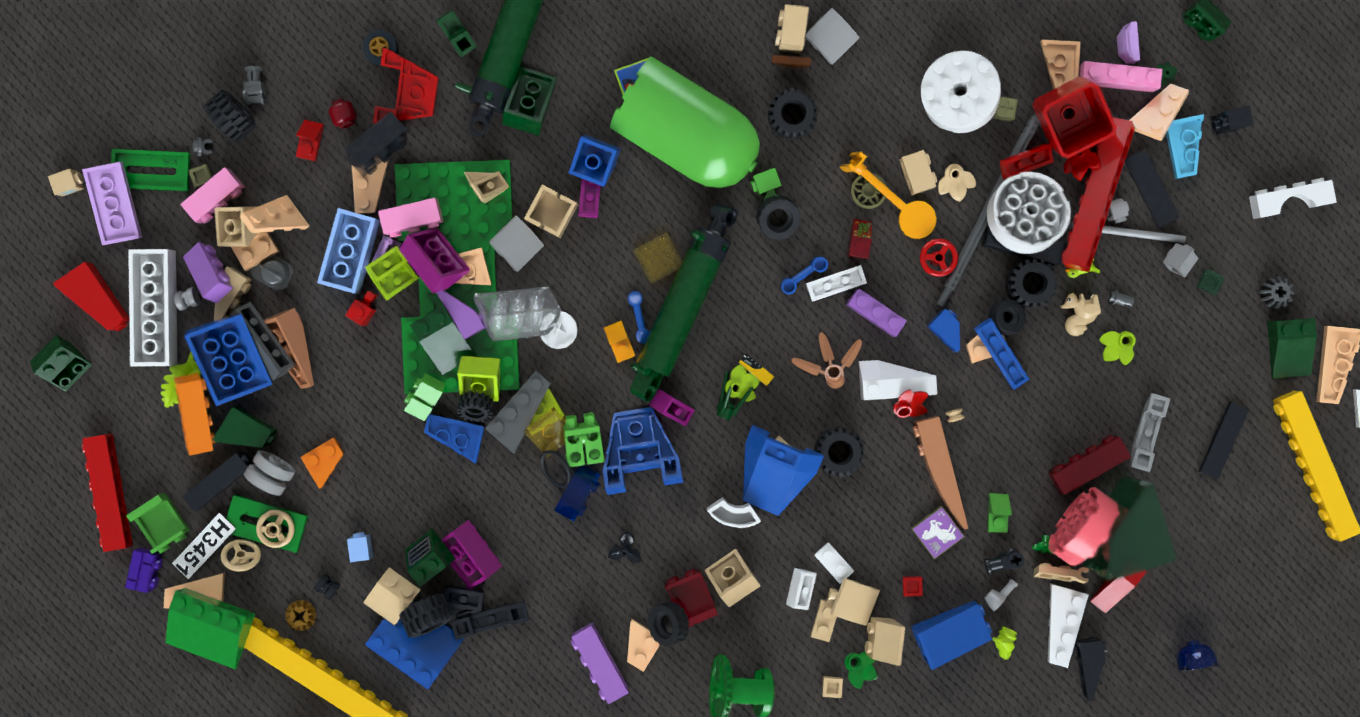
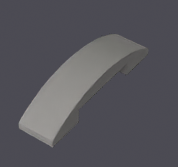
M1154 393L1150 394L1134 437L1130 467L1150 472L1155 456L1153 449L1162 417H1166L1170 398Z

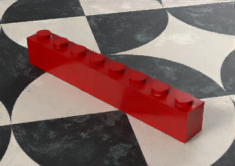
M1113 118L1117 128L1114 136L1097 145L1100 168L1091 169V175L1086 179V191L1080 198L1079 212L1074 216L1073 231H1070L1068 234L1067 249H1064L1061 259L1067 268L1085 272L1090 271L1135 131L1133 121Z

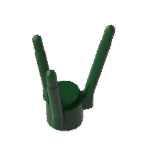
M729 371L725 372L716 413L717 416L726 420H730L732 416L737 415L738 410L753 391V387H750L736 407L733 408L734 404L728 402L732 387L728 388L725 397V385L728 382Z

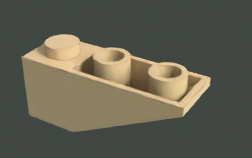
M226 267L224 270L230 277L229 281L233 289L218 303H215L214 321L229 317L232 311L240 306L242 295L246 294L251 288L250 282L252 279L233 267Z

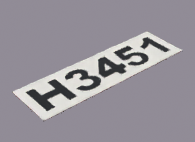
M219 513L172 564L189 579L236 528Z

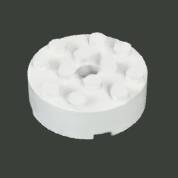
M955 51L943 55L931 64L923 77L921 98L924 109L935 125L953 133L971 132L982 127L994 116L1001 98L1000 79L995 67L985 57L970 51ZM959 89L966 91L962 96L956 95Z
M1022 172L1009 177L993 193L988 203L987 221L992 234L1003 246L1015 252L1030 254L1047 249L1062 236L1070 221L1071 209L1069 201L1066 200L1063 194L1064 190L1050 177L1036 172Z

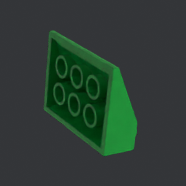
M188 588L175 591L169 607L165 643L227 667L237 669L255 613Z

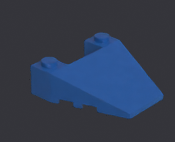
M652 407L614 413L605 464L603 466V477L607 495L626 492L624 473L661 468L664 486L683 483L679 457Z

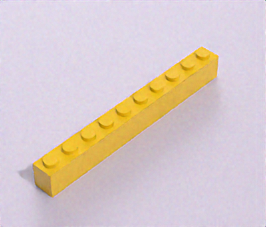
M253 619L244 648L352 717H408L405 712L396 711L391 708L392 705L389 702L377 699L372 691H365L360 688V684L355 680H348L343 677L344 674L337 669L332 670L327 667L328 664L324 660L313 658L308 650L299 649L291 639L282 638L277 630L273 628L268 629L260 619Z

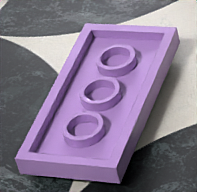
M123 162L82 169L102 245L142 238Z

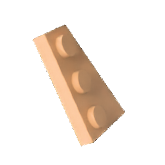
M482 248L459 254L471 270L456 283L492 285Z
M225 573L166 588L164 592V608L169 609L175 591L183 588H188L214 599L224 601Z

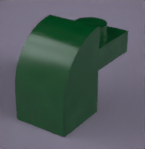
M452 9L436 20L460 57H463L477 47Z

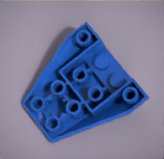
M752 425L745 442L743 501L779 516L817 474L824 455L809 448H806L804 452L770 438L769 431Z

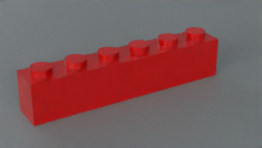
M113 433L83 438L82 450L86 455L85 467L90 477L89 488L93 493L92 505L97 515L96 526L100 531V546L103 548V552L133 546L129 519L126 516L128 514Z

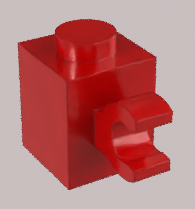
M368 291L363 301L355 299L345 316L361 326H367L376 312V309L371 307L377 295Z

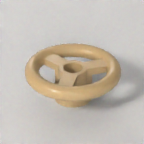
M270 510L259 518L256 532L263 544L268 547L279 548L291 541L295 532V525L292 518L286 512ZM273 515L278 516L275 522L268 523L266 526H263L264 521L268 517ZM284 519L289 526L286 538L281 532V524ZM273 526L277 528L276 532L272 530ZM263 532H264L265 535H266L267 537H269V538H275V537H277L280 542H272V541H269V540L264 536Z
M247 539L231 541L221 552L223 565L233 571L249 570L259 562L261 557L259 546ZM239 545L250 546L254 552H246ZM233 547L235 556L229 562L227 553Z

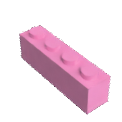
M1085 61L1079 65V76L1098 84L1099 87L1154 92L1161 87L1162 69Z

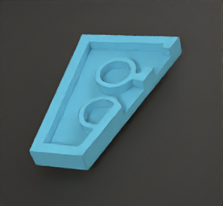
M1204 114L1173 120L1166 132L1175 179L1197 175L1200 152L1198 151L1199 140L1202 135L1201 124Z

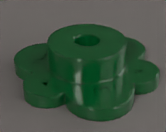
M1169 62L1164 65L1159 64L1156 67L1157 69H1162V84L1165 85L1169 81L1175 80L1174 75L1177 74V68L1171 66Z

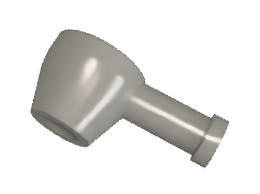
M1010 579L1001 592L992 589L984 598L988 606L995 611L1018 584Z

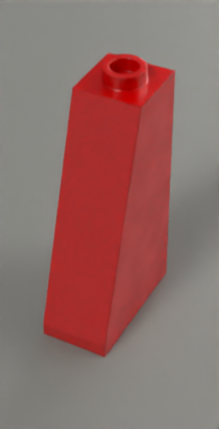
M91 262L82 263L53 283L57 289L107 330L120 331L130 321L129 316Z

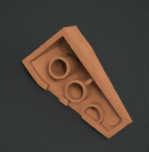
M295 308L264 319V322L295 364L289 371L293 379L301 389L313 386L314 382L304 327L299 313L296 312Z

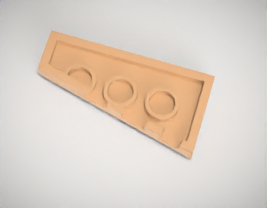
M1324 326L1316 402L1339 404L1347 383L1348 372L1351 371L1354 364L1352 361L1360 347V329Z

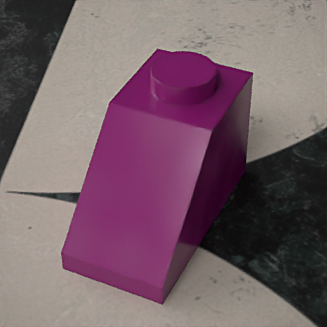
M660 389L657 390L654 398L648 404L661 414L684 426L687 425L695 411Z

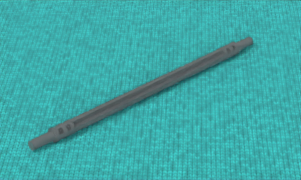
M1035 112L1033 116H1030L1010 157L1026 151L1040 124ZM1002 173L958 257L955 269L949 274L943 286L945 288L936 304L942 308L950 293L954 292L988 225V203L993 193L1005 181L1002 178Z

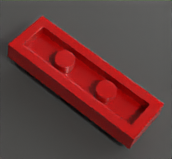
M1045 143L999 162L1002 178L1006 180L1022 172H1030L1053 163L1054 160L1051 144Z

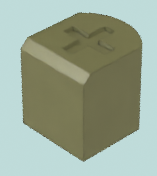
M1001 97L993 118L1010 122L1014 120L1018 100Z

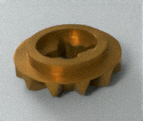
M297 600L291 603L285 611V620L288 626L295 629V631L309 629L316 620L315 608L311 603L304 600ZM306 611L303 615L304 620L299 619L295 621L297 617L296 612Z

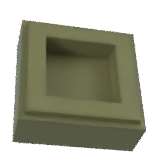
M208 164L188 170L195 189L200 188L212 178Z

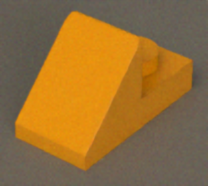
M622 321L604 327L607 339L618 363L636 356Z

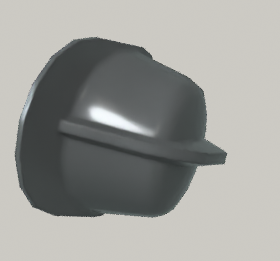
M276 255L250 269L252 276L256 280L276 290L287 288L294 271L288 262Z

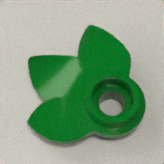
M865 651L860 654L850 653L844 660L845 667L848 670V679L858 689L862 688L863 680L871 681L878 678L876 670L872 666L875 660L866 655ZM852 659H855L856 664L854 666L851 665Z

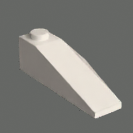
M879 360L859 361L862 400L899 398L903 392L910 389L913 393L924 391L928 395H937L936 375Z

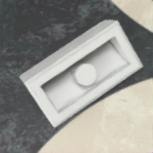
M794 568L786 605L795 609H809L817 573Z

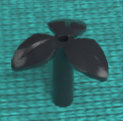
M629 531L623 533L620 538L623 547L614 546L608 553V558L612 560L627 557L633 563L641 562L639 551L634 548L629 549L634 543V538Z

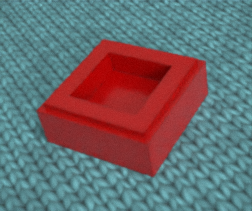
M922 576L902 577L903 597L923 596Z

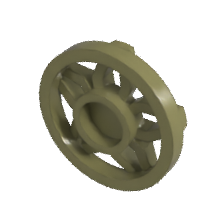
M872 173L886 186L884 180L879 175ZM862 175L858 176L851 186V197L855 204L864 209H873L881 205L886 197L883 195L879 201L876 194L881 192L877 191L871 183H867L866 179L864 180L865 185L858 183L857 181L863 178ZM855 185L861 186V190L857 189ZM854 190L858 193H861L860 195H858L857 199L855 197ZM863 196L865 199L862 202H859L860 198ZM875 197L877 204L871 198ZM867 199H869V202L872 204V206H866L863 204L867 202Z

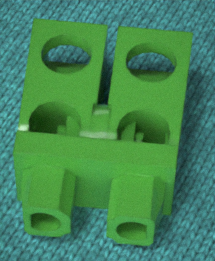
M593 412L583 414L584 423H577L576 415L565 416V425H563L565 457L569 467L585 465L584 452L587 465L605 462L600 427Z

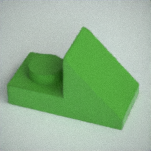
M989 493L987 531L1008 533V515H1012L1009 495Z

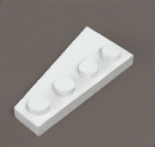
M1050 583L1048 662L1068 668L1088 594Z

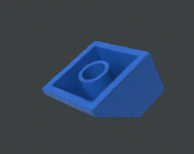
M587 135L581 136L569 174L605 187L615 168L621 148Z

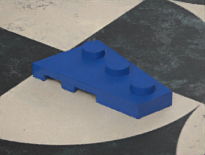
M429 413L424 433L476 464L485 426Z

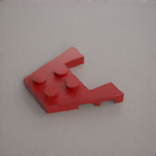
M383 48L381 66L400 69V78L395 109L375 106L373 124L379 122L389 112L399 121L434 116L439 77L395 52Z

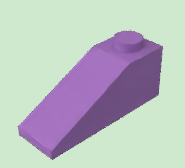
M445 290L436 292L464 339H469L487 328L485 325L487 320L482 312L478 313V311Z

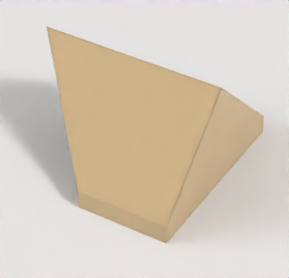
M499 171L495 173L464 172L471 187L484 204L509 188V185Z

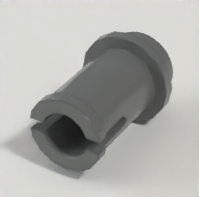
M1114 290L1109 292L1107 301L1111 305L1118 304L1131 308L1134 303V297Z

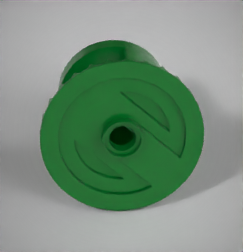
M718 654L713 661L710 675V716L729 717L732 703L752 704L754 714L757 717H767L772 710L774 702V679L772 672L768 668H762L759 671H755L753 679L733 678L729 659L725 655Z

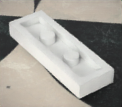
M860 265L806 283L813 302L866 284L867 282Z

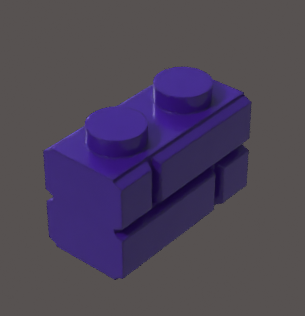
M143 548L133 550L125 588L148 593L156 588L159 578L156 577L157 571L160 570L163 563L161 554L159 552L152 554L150 550Z

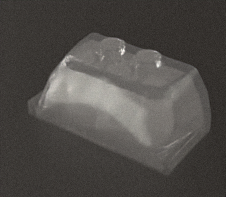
M549 287L474 295V301L482 315L486 331L493 341L547 335L556 326L561 314V308Z

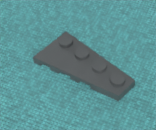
M535 371L485 428L513 454H515L551 383L538 371Z

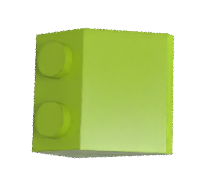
M461 356L458 369L460 395H463L464 392L468 393V391H472V393L478 391V394L483 392L485 396L489 395L493 401L499 402L500 359Z

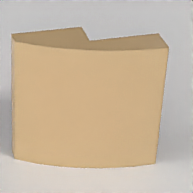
M844 578L830 614L867 626L880 590Z

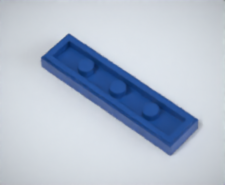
M991 318L973 328L1013 390L1030 380Z

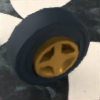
M383 30L369 33L363 42L365 57L371 63L378 66L381 65L382 49L384 47L396 54L398 53L396 39L390 33Z

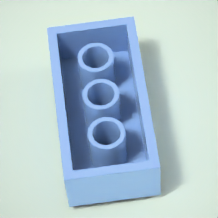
M338 208L317 283L360 294L366 274L365 267L369 264L380 220Z

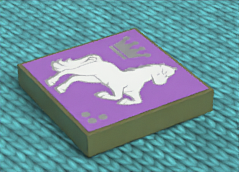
M939 506L911 527L933 559H936L965 537L943 506Z

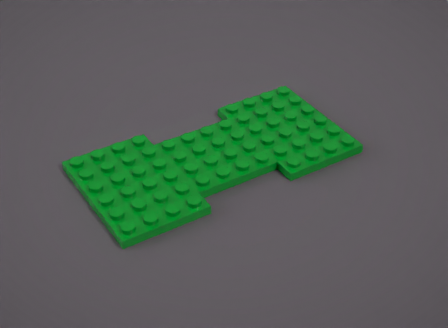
M510 160L395 164L396 207L436 198L439 200L444 221L439 223L437 228L456 252L460 254L478 248L483 249L492 285L454 283L445 291L469 305L478 313L482 312L485 316L487 328L470 337L467 341L473 349L475 357L500 359V390H519L517 313L498 314L495 249L489 243L513 218ZM499 171L509 185V188L484 204L471 187L464 172L495 173ZM421 227L420 231L428 230V227ZM409 231L401 232L402 235L398 236V241H405L407 235L412 233H409ZM419 276L420 317L401 318L404 394L414 391L413 385L417 378L421 379L424 373L445 383L443 393L459 392V366L442 375L410 327V324L444 305L436 292L432 293Z

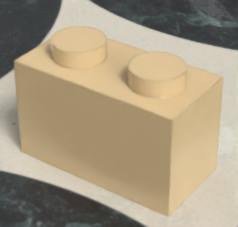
M924 150L899 159L911 196L936 187L937 178L935 173L931 172L929 166L931 160Z

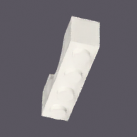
M1324 178L1311 180L1312 184L1305 185L1304 181L1293 184V188L1287 189L1286 185L1275 187L1273 192H1268L1267 189L1255 191V195L1249 197L1253 219L1280 214L1283 203L1291 196L1302 199L1309 208L1337 203L1333 181H1324Z

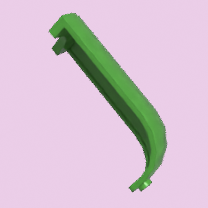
M650 56L637 72L638 78L634 85L629 84L622 96L625 101L620 108L616 109L610 128L691 180L708 187L723 188L735 185L749 171L752 173L758 164L756 159L759 154L760 142L756 130L749 120L734 107Z

